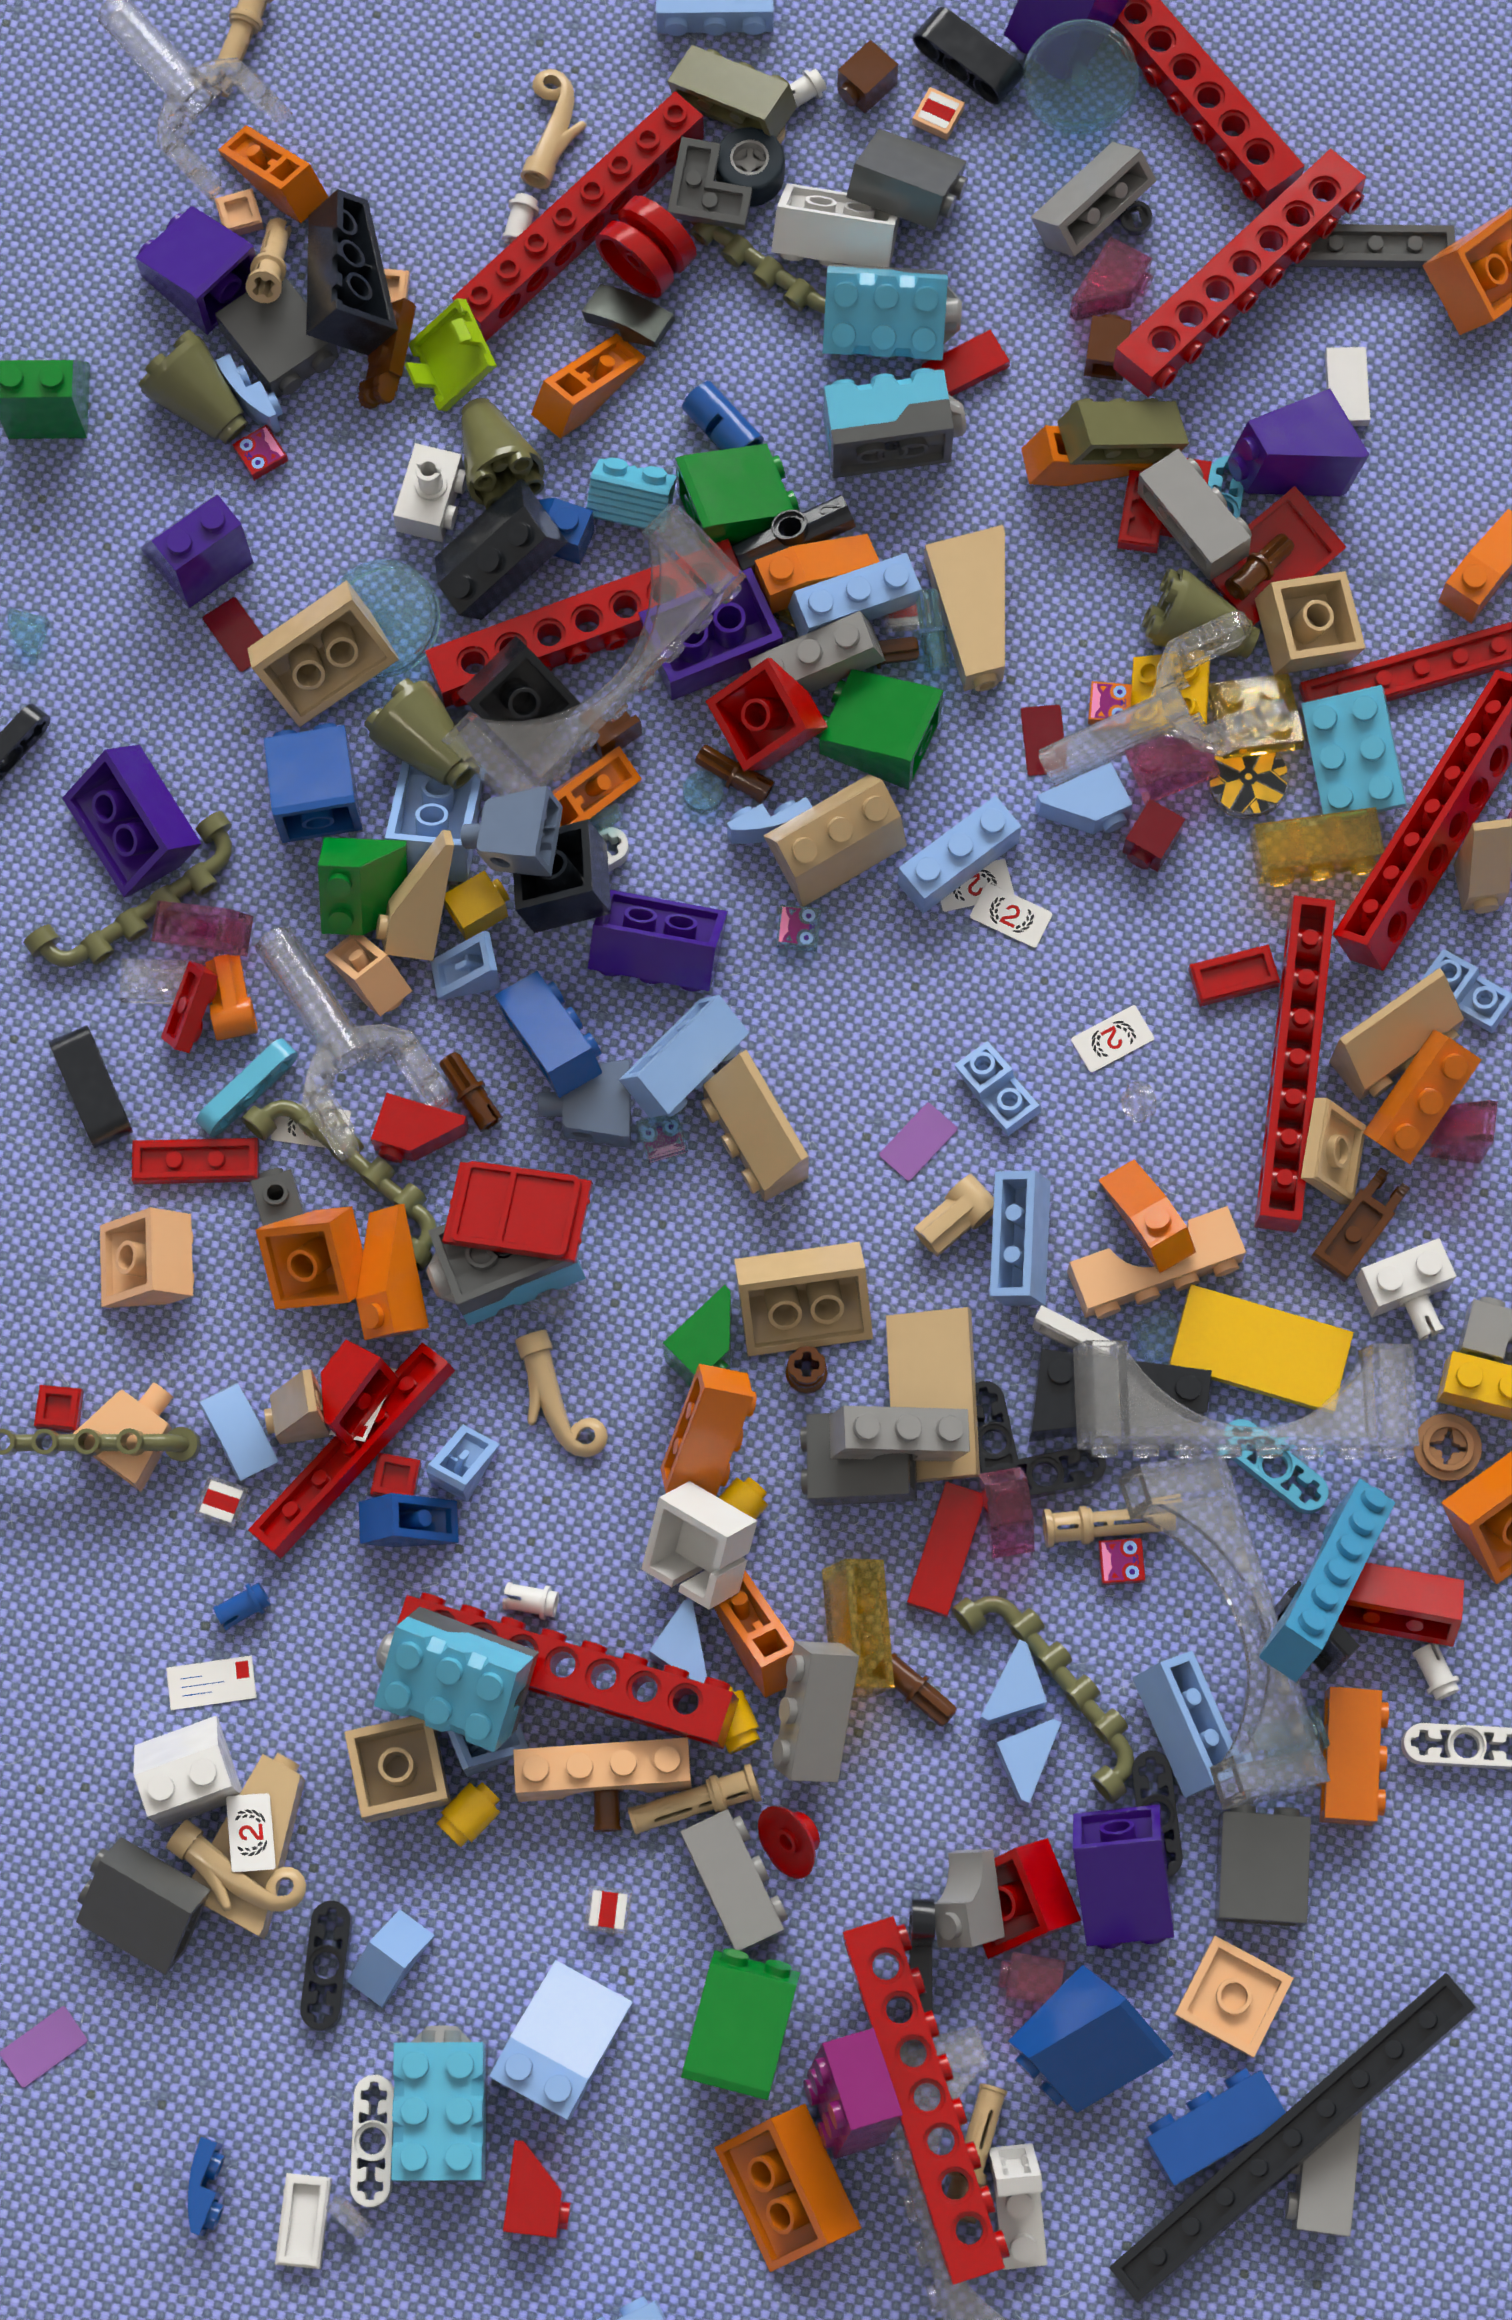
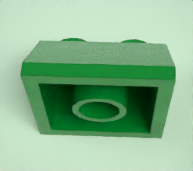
M324 837L318 862L321 934L364 935L376 929L379 914L386 915L388 900L408 876L407 841Z
M726 1285L722 1286L663 1342L665 1362L689 1386L692 1384L699 1364L730 1369L731 1290Z

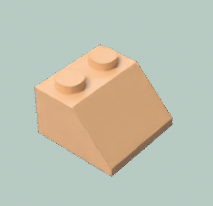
M150 1207L100 1225L101 1307L166 1305L193 1296L194 1273L191 1214Z

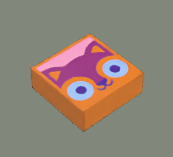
M1092 681L1088 724L1128 728L1132 685Z

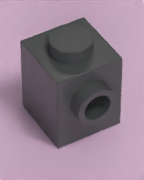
M282 1168L269 1169L260 1173L259 1179L250 1181L263 1226L305 1213L298 1186L291 1169L283 1171Z

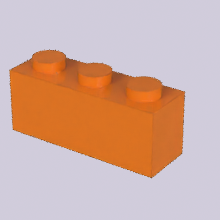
M1434 1029L1363 1134L1403 1161L1411 1164L1482 1059L1450 1037Z
M704 1364L698 1365L660 1468L665 1493L689 1481L714 1496H717L720 1486H726L730 1474L729 1461L732 1453L738 1452L743 1441L742 1427L746 1416L751 1417L756 1407L757 1395L756 1392L752 1391L748 1373Z
M1330 1686L1325 1691L1319 1822L1372 1826L1378 1821V1815L1384 1816L1386 1791L1385 1789H1379V1772H1386L1388 1751L1387 1746L1380 1745L1381 1728L1387 1729L1389 1703L1382 1702V1690Z

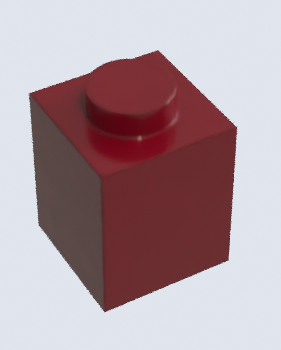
M1149 799L1127 835L1122 853L1126 854L1127 859L1135 866L1145 870L1151 868L1158 872L1180 837L1186 819Z

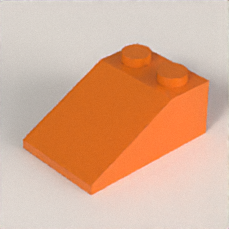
M1512 207L1446 247L1422 265L1459 335L1493 322L1512 307Z

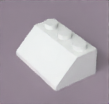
M787 183L777 205L771 252L779 253L783 259L790 261H801L804 258L816 259L824 266L829 264L890 267L900 217L846 198L847 193Z

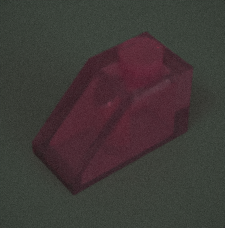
M1110 236L1072 298L1069 317L1078 321L1090 318L1092 315L1098 316L1130 308L1137 295L1144 297L1151 286L1154 278L1153 275L1149 274L1152 258Z
M1163 736L1125 751L1130 770L1144 805L1148 803L1149 799L1156 801L1221 775L1206 737Z
M158 901L151 941L211 953L247 957L254 916L228 908Z
M1486 1100L1452 1104L1425 1142L1431 1143L1430 1157L1480 1164L1494 1142L1498 1101Z
M1017 1467L979 1474L992 1559L1034 1552V1519L1028 1480L1022 1468Z

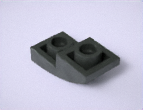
M604 284L599 285L582 310L586 323L619 329L623 341L657 348L675 321L674 315L661 306L631 292Z

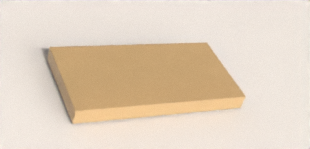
M963 1307L886 1315L890 1407L968 1409L970 1452L955 1461H916L917 1483L980 1477L971 1309Z

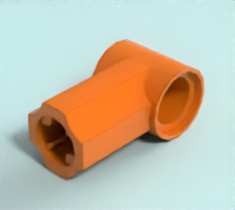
M220 955L205 962L206 967L218 976L216 981L217 992L212 1004L209 1005L216 1041L258 1033L252 999L248 997L240 955Z

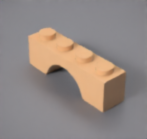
M1228 1206L1189 1219L1186 1225L1196 1253L1161 1273L1158 1272L1156 1267L1131 1265L1120 1259L1110 1248L1069 1262L1067 1273L1084 1317L1087 1318L1096 1314L1097 1319L1107 1318L1120 1312V1305L1134 1300L1137 1305L1146 1304L1161 1296L1159 1292L1175 1286L1176 1291L1188 1289L1191 1284L1197 1285L1200 1282L1199 1277L1214 1272L1216 1277H1221L1239 1269L1238 1263L1243 1261L1246 1250Z
M688 1737L513 1749L515 1793L518 1802L563 1799L573 1794L597 1790L627 1789L657 1793L692 1789Z

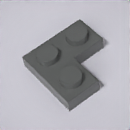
M681 137L667 211L676 219L745 231L753 193L752 187L715 181L721 151L720 143Z

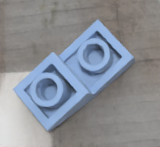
M230 354L217 359L216 363L243 411L261 427L267 424L272 434L280 432L277 416L282 415L283 412L274 392L266 394L261 381L252 384L245 367L241 365L236 368Z
M807 797L798 802L790 800L780 805L774 811L773 816L769 815L763 803L753 809L751 806L744 807L734 813L730 818L731 821L727 823V837L731 844L766 842L765 834L812 808V805Z
M1443 949L1421 980L1440 968L1448 980L1462 1015L1481 1028L1493 1033L1512 1006V993L1480 976L1476 966Z
M988 1041L955 1064V1069L966 1085L1007 1136L1041 1113L1040 1105L1014 1077L1013 1069Z
M237 1383L199 1401L216 1440L220 1442L237 1480L241 1481L278 1462L255 1413Z

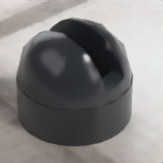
M1141 201L1133 202L1121 214L1123 229L1133 236L1146 233L1153 222L1150 207ZM1138 211L1142 226L1135 228L1131 213Z

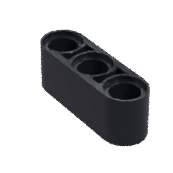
M938 7L913 34V42L922 54L991 104H1000L1025 75L1024 69L1017 59L945 7Z
M86 1025L49 1041L53 1055L94 1149L133 1133L89 1027Z

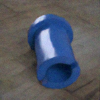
M259 1582L253 1586L250 1583L246 1584V1590L213 1607L225 1631L257 1612H260L261 1615L266 1612L264 1608L271 1605L267 1594Z

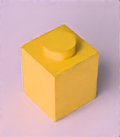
M484 870L446 892L444 906L464 939L468 940L508 917L505 902L509 901L510 898L499 879L491 881Z

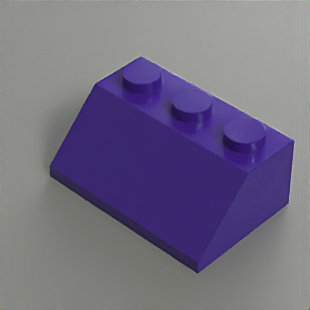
M751 568L638 613L656 668L671 701L751 669L748 659L783 644L782 633Z
M140 744L105 749L62 797L123 897L133 895L178 869L202 844Z
M610 890L611 914L595 918L587 969L599 971L605 976L615 977L623 975L639 978L642 982L648 984L666 983L677 985L691 992L700 990L710 991L716 973L728 911Z

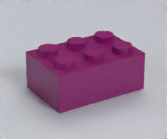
M874 2028L822 2043L807 2073L808 2079H805L803 2084L809 2104L811 2106L817 2105L822 2121L817 2123V2128L823 2147L825 2149L831 2147L834 2159L885 2144L903 2114Z

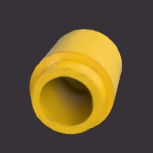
M736 1477L718 1497L754 1519H757L768 1506L763 1500L767 1492L750 1477H747L744 1482Z
M743 1690L734 1692L739 1701L724 1745L729 1754L741 1751L760 1741L757 1733L760 1727Z
M469 1782L440 1812L443 1816L436 1824L461 1848L468 1840L472 1843L501 1813L495 1807L500 1799L483 1782L477 1787Z

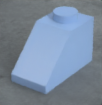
M1110 762L1038 794L1035 811L1042 818L1090 834H1095L1102 830L1110 833L1120 829L1127 823L1133 804Z

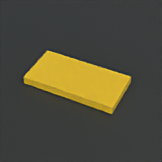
M1191 1284L1188 1288L1168 1365L1212 1370L1211 1380L1331 1415L1334 1412L1354 1332Z

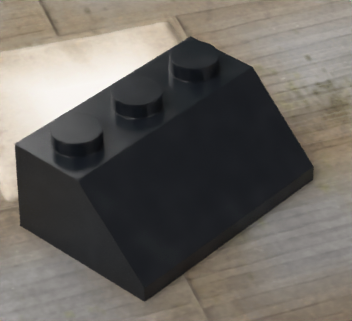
M520 479L435 556L437 584L459 616L482 620L568 542L526 482Z

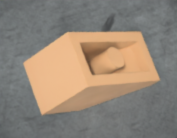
M349 935L325 954L327 960L359 998L379 1016L396 1009L403 1002V999L412 992L389 956L363 935Z

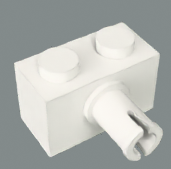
M415 443L393 514L397 532L443 543L446 530H453L456 523L458 507L454 506L457 494H464L467 486L462 454Z
M1440 1238L1361 1268L1355 1282L1371 1318L1399 1307H1406L1418 1334L1419 1341L1428 1339L1429 1334L1433 1337L1444 1331L1429 1296L1449 1288L1456 1278V1274Z

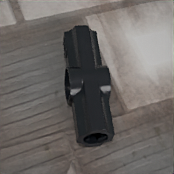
M839 495L804 512L798 510L783 511L774 518L770 528L731 545L741 570L751 568L755 574V560L791 546L829 540L855 528L856 525L843 496Z

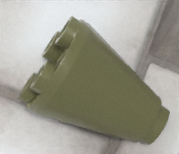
M188 330L176 340L173 345L175 350L167 357L160 353L149 362L145 368L148 374L142 378L138 386L147 398L215 440L221 439L226 445L246 428L248 422L243 417V409L205 342L191 330Z
M476 398L469 401L462 409L461 428L466 483L470 496L478 504L484 505L487 510L520 479L526 482L534 495L540 493L545 486L542 479L545 470L541 456L490 400Z
M1169 568L1160 583L1159 590L1163 593L1157 606L1151 604L1142 621V627L1146 628L1145 636L1147 637V642L1156 646L1186 651L1210 649L1211 655L1230 658L1241 656L1247 659L1257 643L1260 629L1252 626L1253 624L1250 619L1191 572L1179 568L1177 571Z
M409 678L402 680L391 693L393 698L383 708L373 711L365 720L364 726L369 730V737L378 747L443 785H450L453 789H459L474 776L477 770V766L473 763L471 752L435 689L427 681L413 683Z

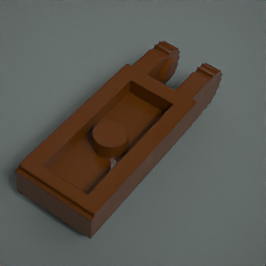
M405 298L392 302L398 330L368 355L369 365L366 379L359 383V393H357L359 403H361L364 409H373L381 403L384 405L395 400V392L398 390L399 380L403 374L416 310L415 303Z
M1383 1168L1378 1170L1364 1190H1359L1311 1256L1312 1260L1343 1282L1347 1281L1395 1215V1209L1410 1189L1404 1183L1397 1186L1386 1205L1373 1198L1374 1193L1387 1180L1389 1173Z

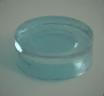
M697 771L691 774L683 785V799L686 806L699 814H708L719 808L724 797V788L720 778L709 771Z
M614 803L599 811L589 821L598 832H601L623 818V813L618 804Z

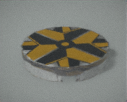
M1250 738L1234 740L1222 746L1211 760L1206 779L1207 787L1215 805L1229 816L1247 820L1255 819V817L1264 814L1267 815L1279 806L1285 797L1289 783L1287 764L1280 752L1266 742Z

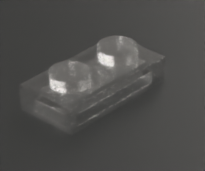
M122 958L119 999L122 1003L173 1004L188 962H195L206 967L205 961Z

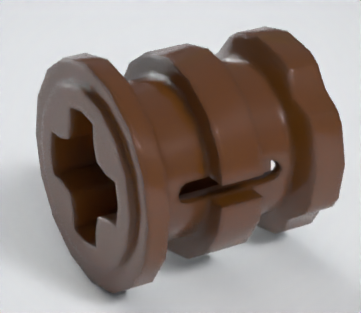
M811 1346L797 1348L789 1356L785 1371L787 1382L791 1388L804 1394L814 1393L821 1389L826 1382L828 1374L824 1356L815 1347ZM804 1361L811 1362L813 1370L810 1377L802 1376L800 1368H802Z

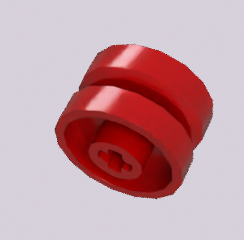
M635 195L618 212L619 221L612 220L595 237V244L602 259L624 283L646 297L657 299L674 282V273L680 274L697 257V249L691 236L670 212L644 196Z

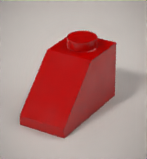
M386 1093L371 1141L374 1150L379 1151L378 1155L385 1160L402 1163V1160L406 1159L415 1162L466 1136L469 1125L467 1117L464 1115Z
M345 1339L321 1371L324 1423L344 1444L350 1446L353 1439L399 1380L398 1376L381 1357Z
M514 2140L503 2232L559 2238L560 2229L568 2230L571 2203L563 2202L564 2192L528 2144L524 2141Z

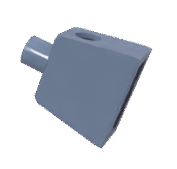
M547 786L489 798L483 806L481 823L464 824L460 833L461 843L465 849H477L479 856L494 871L545 877L551 876L563 806Z
M630 1060L599 1064L602 1074L561 1098L555 1092H538V1117H562L564 1137L619 1147H631V1095L619 1081L631 1068Z

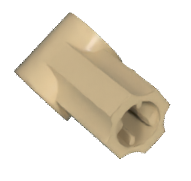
M972 1174L959 1181L945 1196V1201L914 1227V1232L920 1242L937 1257L970 1228L973 1230L977 1229L993 1215L994 1197Z

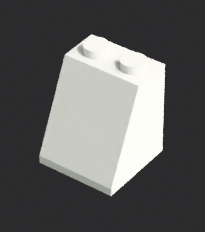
M218 1716L134 1745V1778L146 1815L162 1828L226 1805L227 1796L239 1795L242 1791Z

